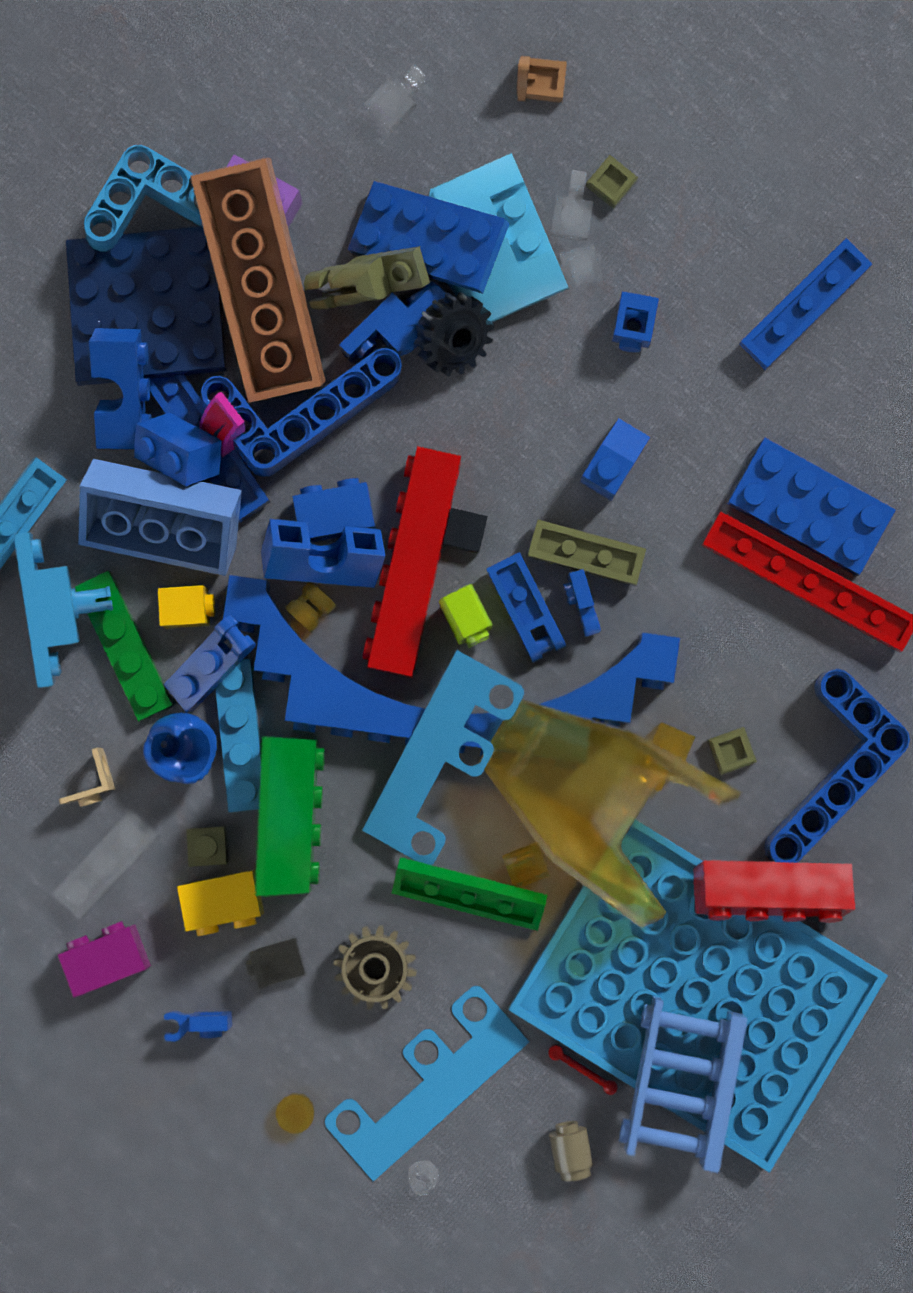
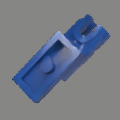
M430 281L424 288L405 300L408 303L406 306L392 293L339 344L341 353L351 363L357 357L362 360L374 350L377 345L375 342L377 338L389 349L394 350L399 357L412 352L417 347L414 344V340L417 339L415 327L419 325L422 312L432 305L433 300L438 301L444 298L446 293L437 284Z

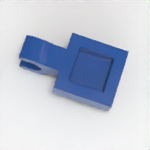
M170 1011L164 1015V1020H176L179 1023V1031L176 1033H166L164 1040L170 1042L178 1041L185 1036L187 1031L199 1032L200 1038L222 1037V1031H228L232 1027V1011L194 1013Z

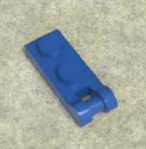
M520 552L486 568L532 663L543 659L542 654L552 649H555L557 652L567 647ZM543 625L547 636L535 641L530 631Z
M232 615L221 620L215 626L212 634L163 684L186 713L194 711L256 646V643L249 635L244 636L238 629L239 623ZM226 640L232 644L231 650L224 643Z

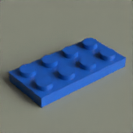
M373 181L347 250L353 255L363 256L420 246L429 278L483 294L510 223L502 217Z
M765 437L727 502L731 507L856 576H859L896 511L894 508Z

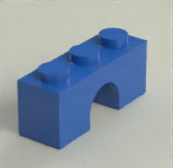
M95 328L89 340L91 378L111 379L119 385L123 396L119 399L100 400L94 412L96 449H135L136 423L152 418L151 414H146L145 401L150 400V380L143 376V365L147 366L148 344L141 340V329Z
M270 519L261 549L263 575L267 579L375 588L385 559L381 529L344 526L342 535L336 542L319 546L310 543L307 522Z

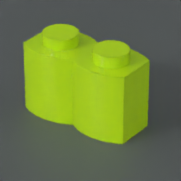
M472 584L438 601L459 645L467 643L468 647L472 648L489 639L488 631L492 629L493 625Z

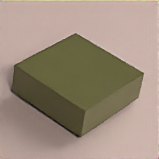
M609 155L586 182V187L615 209L638 181V177L613 156Z
M744 727L707 739L720 775L757 762Z

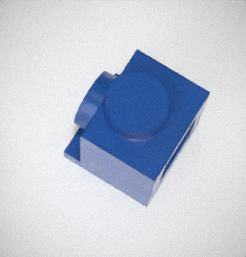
M622 291L612 342L619 343L620 350L639 353L641 352V347L649 348L659 298ZM630 321L637 322L640 325V330L638 332L628 330L627 323Z

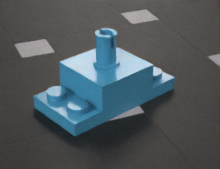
M30 532L13 534L37 687L53 686L56 682L55 676H60L62 672L59 653H51L50 647L78 643L80 641L77 624L79 614L106 610L113 611L112 600L95 601L97 598L111 597L110 586L76 592L75 588L72 589L68 566L38 570L37 563L44 562L41 540H33V534Z

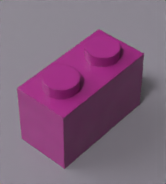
M123 921L101 929L103 937L93 941H89L88 936L85 935L65 943L68 950L58 954V958L73 998L151 967L135 924L125 928Z

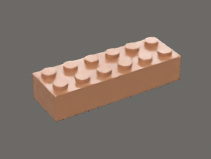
M263 158L190 176L248 403L322 386L326 380L271 158Z

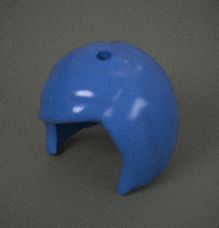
M173 713L158 719L150 728L143 746V756L149 768L161 778L170 782L194 784L197 781L203 780L204 776L211 769L216 756L217 738L214 730L198 716L188 713Z

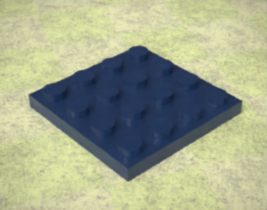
M202 226L123 234L118 243L108 251L93 249L88 244L86 238L66 240L75 382L78 386L116 383L108 378H91L89 340L95 328L141 329L142 342H147L149 353L147 366L143 365L144 378L155 379L175 377L176 375L227 371L220 290Z

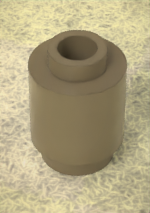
M565 1121L556 1124V1130L549 1134L555 1171L560 1173L562 1181H576L589 1177L593 1160L587 1128L578 1126L577 1121Z

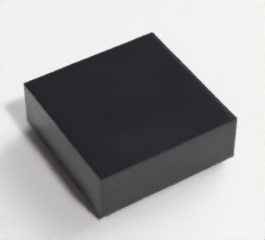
M451 508L443 545L479 554L488 516Z

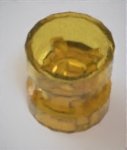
M308 582L302 588V595L297 600H291L285 609L312 633L319 626V619L324 614H330L337 605L315 584ZM309 600L318 608V610L315 611L311 606H309L306 603V601Z

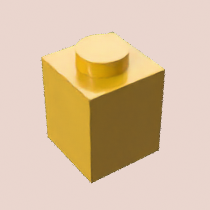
M205 586L158 588L159 623L161 627L168 629L210 626L209 617H215L214 594H208V589Z

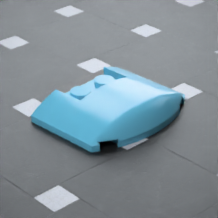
M512 153L430 189L429 197L502 217L510 223L483 294L447 283L455 296L459 292H463L467 296H473L482 302L483 307L491 312V316L487 320L490 322L497 321L569 289Z

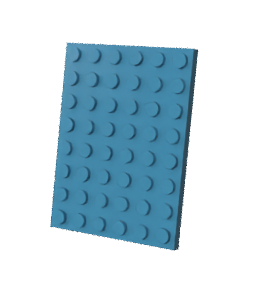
M626 814L508 1010L634 1089L646 1028L641 1027V1017L644 1005H651L652 996L660 997L664 1001L662 1007L664 1012L719 1022L720 1019L726 1020L727 1011L742 1013L748 1020L724 1145L770 1173L888 975L801 921L785 922L782 916H769V919L764 921H747L745 915H731L732 918L728 920H709L708 914H695L693 869L702 860ZM659 1027L655 1044L656 1050L711 1061L713 1057L719 1058L721 1043L716 1042L714 1037ZM651 1065L647 1088L705 1099L706 1095L712 1096L714 1081L709 1080V1076ZM667 1108L705 1132L707 1120L702 1119V1114Z

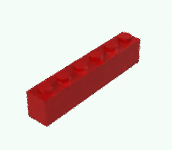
M417 446L415 456L408 455L404 477L410 478L407 492L400 491L396 506V513L402 514L399 529L392 527L387 549L393 550L390 565H383L379 586L385 587L382 602L375 601L371 622L377 623L374 638L367 637L362 659L369 660L367 666L369 669L413 678L462 462L460 455Z

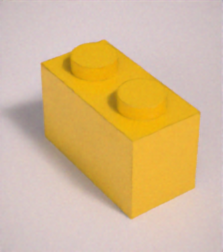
M256 869L177 886L185 931L196 930L197 936L220 932L218 925L233 922L234 929L257 924L255 917L265 914L261 896H255Z

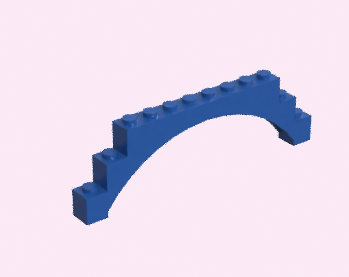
M229 575L223 619L232 615L239 623L238 629L241 632L254 633V627H260L254 670L263 673L262 680L284 683L285 676L291 677L285 721L294 722L293 730L315 733L316 726L331 728L330 735L349 738L353 737V731L368 733L367 740L390 743L391 736L406 738L405 745L407 746L425 708L407 705L379 695L345 677L322 660L289 625L269 594L270 583L267 580ZM641 633L638 645L614 667L582 687L541 704L516 709L512 718L508 720H502L491 713L470 714L464 728L492 743L494 752L491 758L502 759L503 752L518 754L517 761L539 764L540 757L555 759V767L577 769L578 762H587L592 719L599 720L598 727L620 730L621 723L628 724L631 721L636 680L642 681V688L664 690L665 684L671 685L674 683L680 638ZM466 742L459 750V753L465 754V746L480 748L479 756H483V750L476 742Z

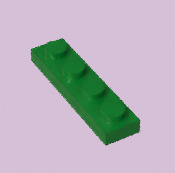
M106 571L75 586V589L79 592L110 586L111 597L97 598L95 601L112 600L113 611L106 610L87 614L138 722H142L173 707L174 704L166 687L163 685L162 678L112 573Z
M402 857L399 859L391 894L535 931L539 929L548 896L543 893Z

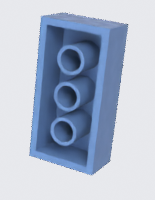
M93 459L80 484L78 545L226 576L237 545L242 490L201 481L184 486L163 473Z

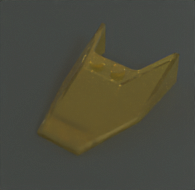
M523 699L512 718L503 720L492 738L491 743L494 752L484 769L548 859L641 928L663 919L666 911L625 856L621 844L657 784L661 780H669L693 787L719 806L738 800L742 792L631 731Z

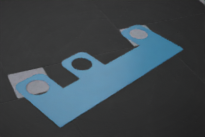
M456 650L362 831L415 861L429 865L434 864L445 844L446 838L440 830L416 818L445 761L474 777L483 773L494 752L493 745L488 740L464 728V725L475 705L502 720L512 718L524 696L523 687ZM496 685H506L513 692V702L506 709L495 708L489 700V693ZM469 741L478 743L483 750L481 762L474 766L464 764L459 757L460 747ZM425 831L434 837L435 848L432 853L420 855L413 850L411 841L418 832Z
M471 987L452 1005L453 1015L472 1035V1038L454 1054L439 1036L430 1029L421 1031L404 1047L403 1055L424 1081L377 1123L353 1099L344 1100L326 1116V1128L373 1182L529 1043L527 1038L482 987ZM472 997L481 998L487 1005L486 1016L477 1022L468 1020L463 1014L465 1001ZM424 1040L435 1043L439 1051L437 1060L430 1065L419 1063L414 1056L416 1045ZM344 1110H352L360 1118L359 1129L351 1135L341 1133L336 1126V1118Z

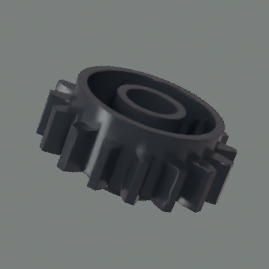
M459 292L456 298L446 293L444 298L438 301L433 300L432 305L422 312L419 325L415 327L417 339L414 340V344L421 349L418 353L419 358L424 360L426 365L435 372L441 371L446 376H451L454 370L462 375L465 371V365L468 364L473 368L477 367L475 358L478 355L486 357L487 353L483 349L484 344L493 343V339L487 335V332L494 329L495 325L487 320L491 316V312L483 307L482 302L473 296H467L463 292Z

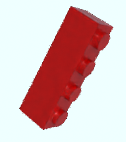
M703 860L693 869L695 914H708L709 920H728L732 918L731 915H745L747 921L768 920L769 916H782L785 922H799L806 920V916L819 917L820 922L833 923L842 921L843 916L855 910L852 864Z

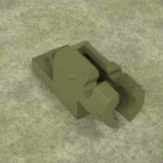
M419 246L357 256L347 264L326 267L320 271L310 272L305 277L304 288L305 290L318 289L329 282L331 289L323 291L321 298L312 299L309 302L312 309L322 310L383 299L391 292L423 288L430 283Z

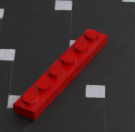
M721 511L718 513L701 545L899 653L903 652L913 633V614Z

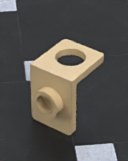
M103 748L92 749L102 786L60 798V805L78 801L80 807L102 801L100 794L115 790Z

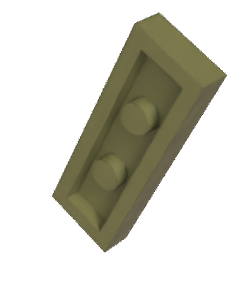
M537 519L527 557L577 571L584 569V572L636 586L646 549Z

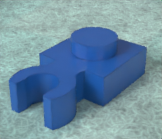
M584 569L571 572L567 576L569 583L563 584L569 606L576 605L585 637L600 633L601 627L594 609V602Z

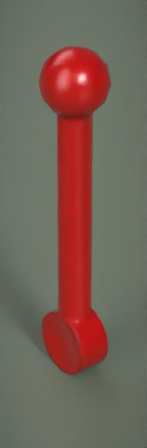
M552 1045L549 1048L548 1055L552 1060L563 1061L602 1086L604 1092L608 1095H613L617 1092L618 1085L615 1081L603 1079L564 1054L561 1046Z

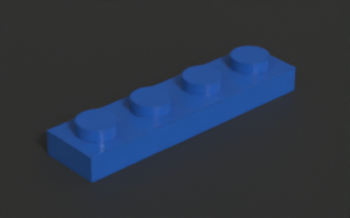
M846 238L742 339L739 345L766 370L872 266V263Z

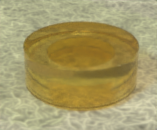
M301 1093L286 1095L276 1109L278 1124L289 1133L305 1131L309 1128L315 1116V1108L312 1101Z

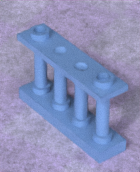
M652 996L651 1005L645 1004L642 1012L641 1027L646 1028L630 1117L629 1120H622L619 1142L624 1143L626 1154L632 1156L635 1155L637 1142L695 1153V1157L700 1158L699 1163L703 1170L719 1173L748 1018L742 1013L727 1011L726 1020L720 1019L719 1022L664 1012L662 1011L664 1001L660 997ZM659 1027L714 1037L716 1042L721 1043L719 1058L713 1057L711 1061L656 1050L655 1044ZM651 1065L709 1076V1080L714 1081L712 1096L706 1095L705 1099L647 1088ZM644 1103L702 1114V1119L707 1120L704 1135L698 1134V1137L640 1126Z

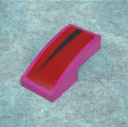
M220 392L214 396L205 409L200 420V429L222 441L221 457L223 458L234 450L233 440L245 432V421L224 394Z

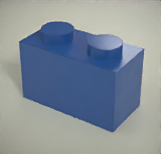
M172 413L136 423L134 458L184 486L219 475L222 446L220 439Z
M359 478L338 481L336 488L326 490L322 489V485L304 487L300 489L301 494L292 496L297 521L307 522L310 543L340 538L344 526L376 529L367 482L359 483Z

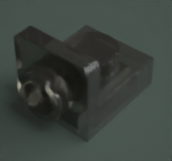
M297 937L253 949L249 952L250 959L245 961L249 979L251 982L257 981L259 989L306 974Z

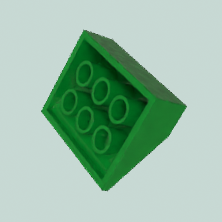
M262 737L255 896L310 893L312 885H319L320 862H313L314 847L321 846L322 826L321 824H315L316 809H322L323 786H317V771H324L325 748H318V740Z

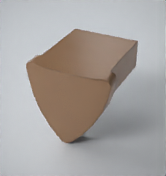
M521 56L518 64L517 100L526 102V99L562 103L567 62Z

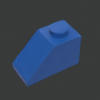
M618 418L583 473L580 483L612 501L650 437Z

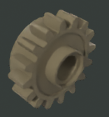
M379 925L376 934H371L368 926H364L362 928L363 937L359 938L352 932L348 936L352 945L350 947L344 944L339 946V951L345 956L344 958L334 960L333 965L342 968V972L336 974L334 979L335 981H344L345 986L341 994L345 995L351 992L354 995L352 1004L355 1006L361 1000L367 1001V1010H372L375 1002H380L382 1008L387 1009L388 999L393 998L398 1003L402 1001V996L399 992L401 988L407 991L411 990L412 985L406 980V977L416 976L417 974L416 969L408 967V963L416 960V955L405 953L404 950L410 942L405 940L398 943L396 941L397 930L386 936L384 935L383 925ZM370 958H379L385 963L386 972L380 977H372L365 970V962Z

